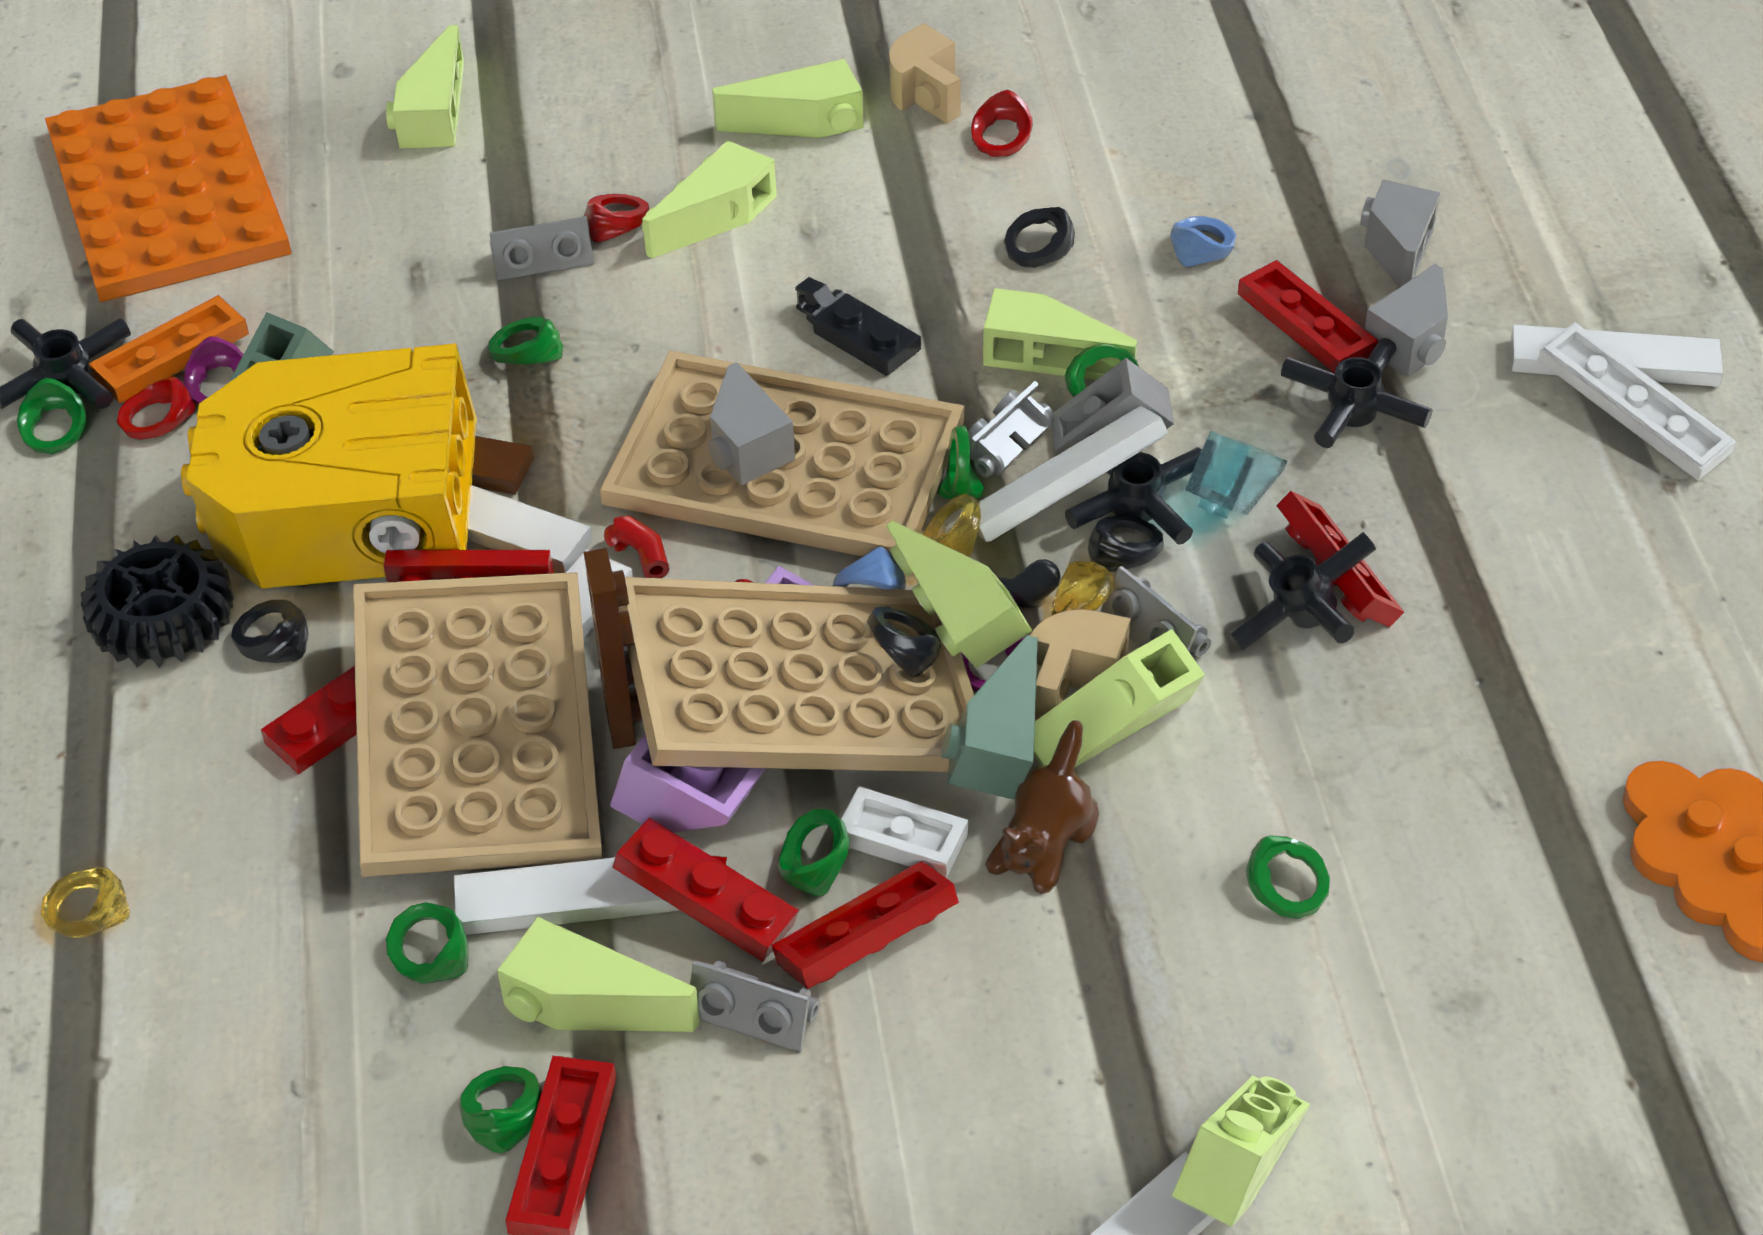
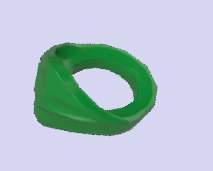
M527 317L509 323L498 330L489 340L488 350L490 357L497 363L537 364L562 358L563 344L559 331L551 320L543 317ZM524 330L538 332L532 340L525 341L518 346L510 348L501 347L504 340L517 332Z
M1110 344L1088 347L1076 355L1066 369V387L1073 398L1086 388L1084 381L1086 366L1094 365L1099 359L1111 357L1122 361L1127 358L1139 367L1137 359L1126 349Z
M44 378L33 386L21 403L17 416V426L23 442L35 452L54 454L69 449L80 439L86 426L85 407L77 393L70 387L51 378ZM53 409H66L67 414L72 418L71 428L66 435L53 441H42L34 436L35 425L42 418L44 412Z
M957 426L951 431L947 474L939 487L938 493L945 499L965 502L967 500L973 501L983 495L984 486L970 465L968 430L966 426Z
M813 809L799 817L788 830L778 858V869L783 880L797 889L808 892L816 897L824 896L828 893L849 851L850 839L846 825L833 811L829 809ZM819 826H830L834 837L832 851L825 858L804 866L801 863L800 852L806 836Z
M1269 835L1261 838L1252 849L1246 867L1248 886L1258 901L1282 917L1299 919L1317 913L1329 896L1330 876L1323 858L1314 848L1290 837ZM1286 853L1291 858L1302 860L1309 866L1316 878V889L1312 897L1304 901L1293 902L1277 893L1271 883V871L1267 866L1271 859Z
M425 902L411 905L393 919L386 936V950L391 962L403 976L412 981L426 984L458 978L466 973L468 969L469 945L462 921L453 910L445 906ZM423 920L440 922L446 928L447 938L449 939L431 964H416L410 961L405 956L403 949L404 938L408 930L414 924Z
M503 1066L485 1071L470 1081L461 1094L459 1106L463 1125L475 1142L492 1152L502 1154L510 1151L528 1135L532 1129L542 1094V1089L535 1074L525 1068ZM505 1081L517 1082L525 1087L522 1096L516 1099L512 1106L508 1108L483 1110L482 1104L477 1101L480 1093L495 1083Z

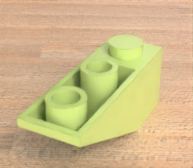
M727 140L712 155L706 157L696 170L684 181L679 182L672 192L655 207H652L642 218L646 256L655 258L750 223L777 197L775 159Z
M893 520L886 524L896 542V545L889 549L891 555L907 577L914 573L919 584L913 587L912 591L929 616L935 613L939 616L943 624L935 628L936 633L953 657L962 652L974 667L978 668L1032 632L1011 594L988 566Z
M1173 629L1124 656L1036 720L1034 729V757L1041 766L1049 765L1068 724L1073 720H1079L1083 725L1082 746L1075 767L1187 703L1205 674Z
M1252 1075L1200 1126L1172 1197L1232 1227L1252 1204L1305 1116L1310 1103L1296 1097V1091L1283 1081L1272 1077H1261L1259 1079Z

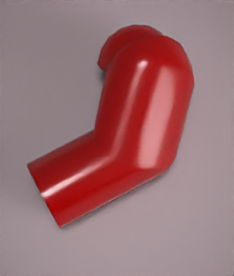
M632 516L615 517L613 519L614 524L605 528L604 539L609 547L614 546L615 551L623 552L630 545L637 551L643 575L646 578H663L669 573L670 568L663 542L657 532Z

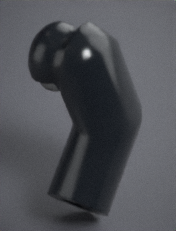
M1047 559L1032 562L1013 579L997 577L1009 591L1017 606L1022 608H1033L1058 587L1061 580L1057 565Z

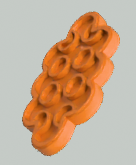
M1649 761L1635 767L1628 775L1622 799L1626 812L1639 824L1635 829L1630 848L1633 865L1642 876L1652 882L1674 887V897L1677 906L1687 917L1698 923L1722 926L1726 941L1736 952L1750 960L1763 963V782L1746 771L1733 768L1715 769L1698 778L1684 767L1667 761Z

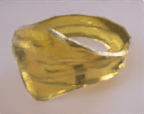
M968 494L954 497L935 514L923 535L970 557L981 522L980 502ZM963 508L961 516L953 525L952 530L937 535L944 521L956 510Z
M1075 561L1070 563L1058 585L1053 600L1052 615L1068 610H1076L1082 603L1086 604L1080 609L1096 611L1115 589V580L1107 568L1095 562Z
M95 867L69 873L56 881L43 897L41 916L52 931L68 938H83L125 922L130 917V908L122 881L107 867ZM83 888L100 890L95 904L85 919L68 922L59 918L60 905L72 892Z

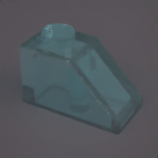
M1210 431L1185 490L1201 497L1198 503L1199 508L1227 519L1230 510L1248 515L1284 471L1288 460L1244 441Z

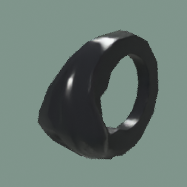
M1061 207L1033 209L1023 213L1010 225L1005 235L1004 245L1009 259L1021 267L1035 268L1062 258L1074 245L1075 231L1072 220L1067 211ZM1047 223L1057 230L1052 236L1051 242L1037 252L1027 253L1016 247L1018 234L1032 224Z
M1130 516L1105 517L1097 522L1088 542V553L1092 566L1097 572H1116L1120 566L1130 569L1150 562L1163 550V533L1154 524L1140 518ZM1117 528H1131L1146 534L1150 540L1141 543H1124L1117 540L1110 531Z
M268 600L255 605L241 615L232 628L231 638L237 649L246 658L258 662L282 663L295 661L303 657L306 652L309 631L305 615L295 604L288 600ZM270 613L282 614L283 621L269 635L245 636L247 628L258 618Z
M887 606L875 607L868 617L867 623L881 647L912 678L922 674L936 661L941 647L940 638L930 625L918 617ZM886 619L906 624L916 630L921 636H909L892 626Z

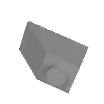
M1382 180L1376 197L1366 198L1360 225L1368 227L1365 247L1395 283L1401 287L1415 278L1434 232L1440 192Z
M1436 264L1432 265L1367 309L1365 330L1378 341L1382 338H1387L1395 343L1397 350L1388 365L1406 377L1411 376L1425 365L1435 363L1445 349L1446 340L1444 337L1448 311L1443 268Z
M1125 358L1053 413L1051 425L1055 452L1058 454L1064 452L1084 440L1089 434L1099 431L1139 406L1160 416L1166 429L1174 425L1168 388Z
M737 362L729 365L710 416L712 440L709 441L708 448L716 466L721 470L727 469L740 485H744L795 460L793 421Z

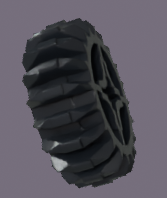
M155 535L151 543L140 545L133 539L131 549L126 551L113 549L111 561H96V573L85 577V591L80 593L82 598L81 607L84 613L83 621L88 633H91L95 644L100 647L101 652H110L117 662L129 658L137 668L148 659H152L160 668L166 658L176 657L182 662L184 653L189 650L203 653L204 640H219L220 627L230 624L229 615L230 609L233 608L232 601L234 600L229 573L224 568L223 563L219 561V558L215 556L213 549L202 548L198 540L185 544L178 535L171 538L168 542H162Z

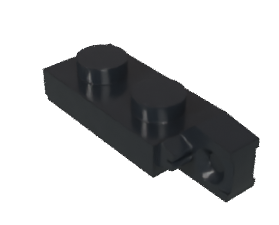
M808 277L795 287L797 291L796 309L807 315L806 319L813 325V332L883 375H889L921 350L920 335L850 294L838 289L831 292L826 284L811 277Z

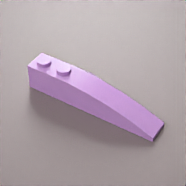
M780 566L776 568L765 582L813 585ZM645 734L624 761L610 807L641 824L650 817L672 832L722 826L729 822L767 768L652 766Z

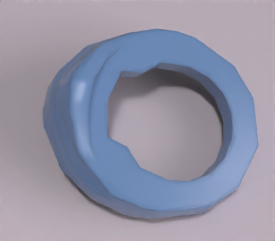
M1194 216L1175 222L1171 229L1170 238L1179 262L1184 267H1192L1227 257L1234 248L1236 234L1232 227L1221 220L1206 216ZM1200 231L1214 233L1223 240V243L1220 244Z
M878 547L841 570L834 578L833 586L847 587L849 584H863L886 590L905 589L906 578L891 553L883 547Z

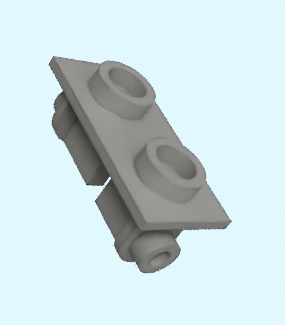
M586 216L489 232L497 280L594 264Z
M1036 381L1020 395L1014 389L1011 390L994 408L993 413L996 417L989 423L981 418L968 430L970 458L974 461V467L981 476L988 478L991 475H1000L1021 454L1023 449L1010 438L1011 436L1027 449L1051 427V419L1054 416L1052 409L1045 403H1037L1031 397L1039 385Z
M1123 566L1118 567L1100 612L1131 618L1129 637L1140 646L1173 629L1190 654L1200 657L1207 652L1211 645V639L1207 637L1208 631L1204 626L1195 625L1181 612L1176 611L1170 603L1150 588L1151 585L1145 578L1137 579Z
M698 961L692 963L690 985L696 987L700 1020L801 1052L806 1022H814L820 1007V1000L811 997L809 989L802 988L799 991L774 982L767 984L759 981V977L726 967L725 962L716 961L713 965Z

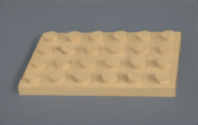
M669 351L600 488L602 505L864 557L875 548L883 547L889 551L890 548L896 545L895 540L886 527V524L892 520L913 531L921 532L948 464L951 431L954 427L962 426L964 423V405L738 363L793 421L795 449L794 461L744 485H740L727 469L721 470L716 466L708 448V443L712 440L710 416L727 367L734 362Z
M578 572L353 584L361 877L561 864L602 859Z
M625 577L629 605L620 606L619 611L628 610L634 645L627 646L652 766L948 772L949 759L941 757L946 729L950 723L958 725L967 703L974 696L961 653L953 657L940 639L941 647L936 661L922 674L912 678L881 647L867 623L868 617L875 607L887 606L918 617L934 630L943 624L937 613L932 616L927 614L912 590ZM886 619L892 626L909 636H921L916 630L906 624Z

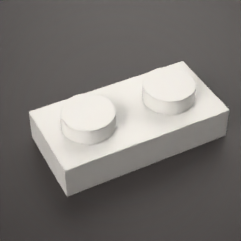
M858 786L842 817L850 839L849 848L908 867L923 861L946 878L968 836L967 819Z

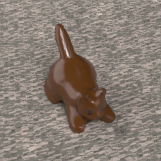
M1073 720L1068 724L1049 765L1037 766L1030 770L1024 782L1018 786L1015 794V813L1008 827L1002 829L1003 836L985 863L989 873L994 875H1000L1007 871H1012L1019 875L1028 874L1032 879L1034 890L1040 894L1049 893L1057 885L1062 856L1068 839L1077 843H1084L1092 836L1098 822V803L1092 798L1090 787L1074 772L1082 746L1083 725L1079 720Z

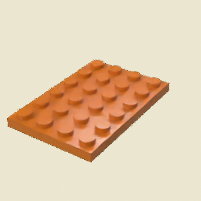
M227 75L215 78H202L197 82L173 88H160L151 93L127 99H113L102 105L80 110H67L59 115L45 118L100 302L292 254L287 233Z

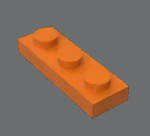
M217 295L90 362L89 366L92 376L113 394V398L120 404L154 382L183 371L192 351L204 339L212 336L234 343L249 335L246 319L223 298Z

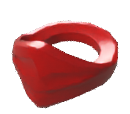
M1008 89L991 96L977 110L972 119V141L977 149L991 157L1009 156L1020 151L1029 141L1033 127V118L1028 106L1015 92ZM996 120L1013 121L1016 123L1019 131L1015 140L1005 145H993L983 139V133Z
M605 194L591 198L587 203L584 214L587 217L591 240L600 243L639 227L643 223L642 218L650 210L648 202L640 197L627 194ZM609 204H626L637 209L611 212L604 206Z
M167 377L154 382L127 399L118 411L117 424L130 438L139 440L157 438L172 431L186 418L193 415L195 405L192 396L182 381L176 377ZM156 403H171L170 410L162 421L147 427H137L132 424L135 414L142 408Z

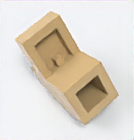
M922 23L896 39L890 48V97L895 106L901 111L916 103L925 111L930 112L948 124L961 116V78L955 75V42L927 24Z
M1077 609L1054 614L1035 627L1030 636L1038 638L1035 721L1064 701L1070 686L1082 688L1128 654L1131 618L1094 610Z

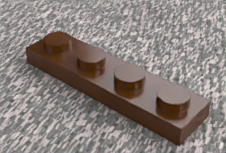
M607 548L585 551L583 553L604 705L613 749L635 746L633 722L643 721L636 687H628V685L635 684L628 650L624 651L623 647L634 645L628 610L619 611L618 609L620 606L629 605L624 571L612 572Z

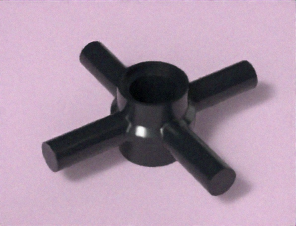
M18 319L12 324L11 334L31 350L35 358L33 360V368L0 386L1 410L26 396L28 391L44 378L55 379L73 389L77 394L81 393L99 409H104L111 404L113 394L88 373L89 359L131 335L130 329L123 319L115 320L80 341L77 335L69 330L55 329L42 334L25 319Z
M1387 338L1380 339L1367 359L1353 357L1341 361L1337 365L1335 373L1290 357L1286 358L1281 369L1282 377L1328 393V399L1331 402L1330 413L1314 435L1318 445L1324 448L1332 447L1345 426L1362 427L1368 425L1376 418L1377 411L1422 428L1427 427L1432 416V408L1385 392L1381 382L1382 372L1397 350L1392 340Z
M1196 447L1161 464L1154 456L1139 452L1107 471L1110 475L1108 490L1065 510L1066 521L1072 529H1077L1113 511L1116 516L1136 517L1147 522L1153 519L1176 544H1184L1191 538L1193 529L1163 500L1166 485L1206 467L1208 464L1206 454L1201 448Z
M1362 532L1319 566L1307 555L1298 554L1285 558L1270 542L1260 543L1254 550V557L1270 573L1269 586L1274 592V600L1230 633L1233 640L1244 651L1287 617H1290L1292 622L1300 628H1313L1320 625L1337 643L1349 641L1354 634V627L1336 609L1337 598L1332 591V583L1377 550L1374 543Z

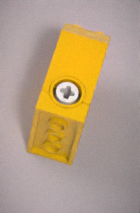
M457 344L414 347L413 351L411 348L257 362L199 403L197 424L188 429V447L191 458L190 464L182 465L181 483L184 494L193 497L196 505L195 513L198 530L201 534L207 533L215 555L261 589L386 577L383 567L386 550H466L477 417Z

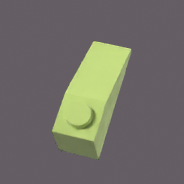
M449 25L396 82L394 102H387L386 119L388 129L396 130L399 149L455 147L464 67L458 25Z
M845 59L712 88L714 124L717 131L822 138L864 128L863 92Z
M994 288L983 328V366L1065 376L1066 369L1076 355L1088 347L1099 344H1110L1126 349L1136 358V339L1045 294ZM1111 357L1099 359L1094 365L1086 366L1084 379L1097 380L1121 361Z
M540 917L536 918L497 970L504 1006L514 1016L523 1021L534 1022L536 1020L555 1030L694 1032L700 1024L696 987Z

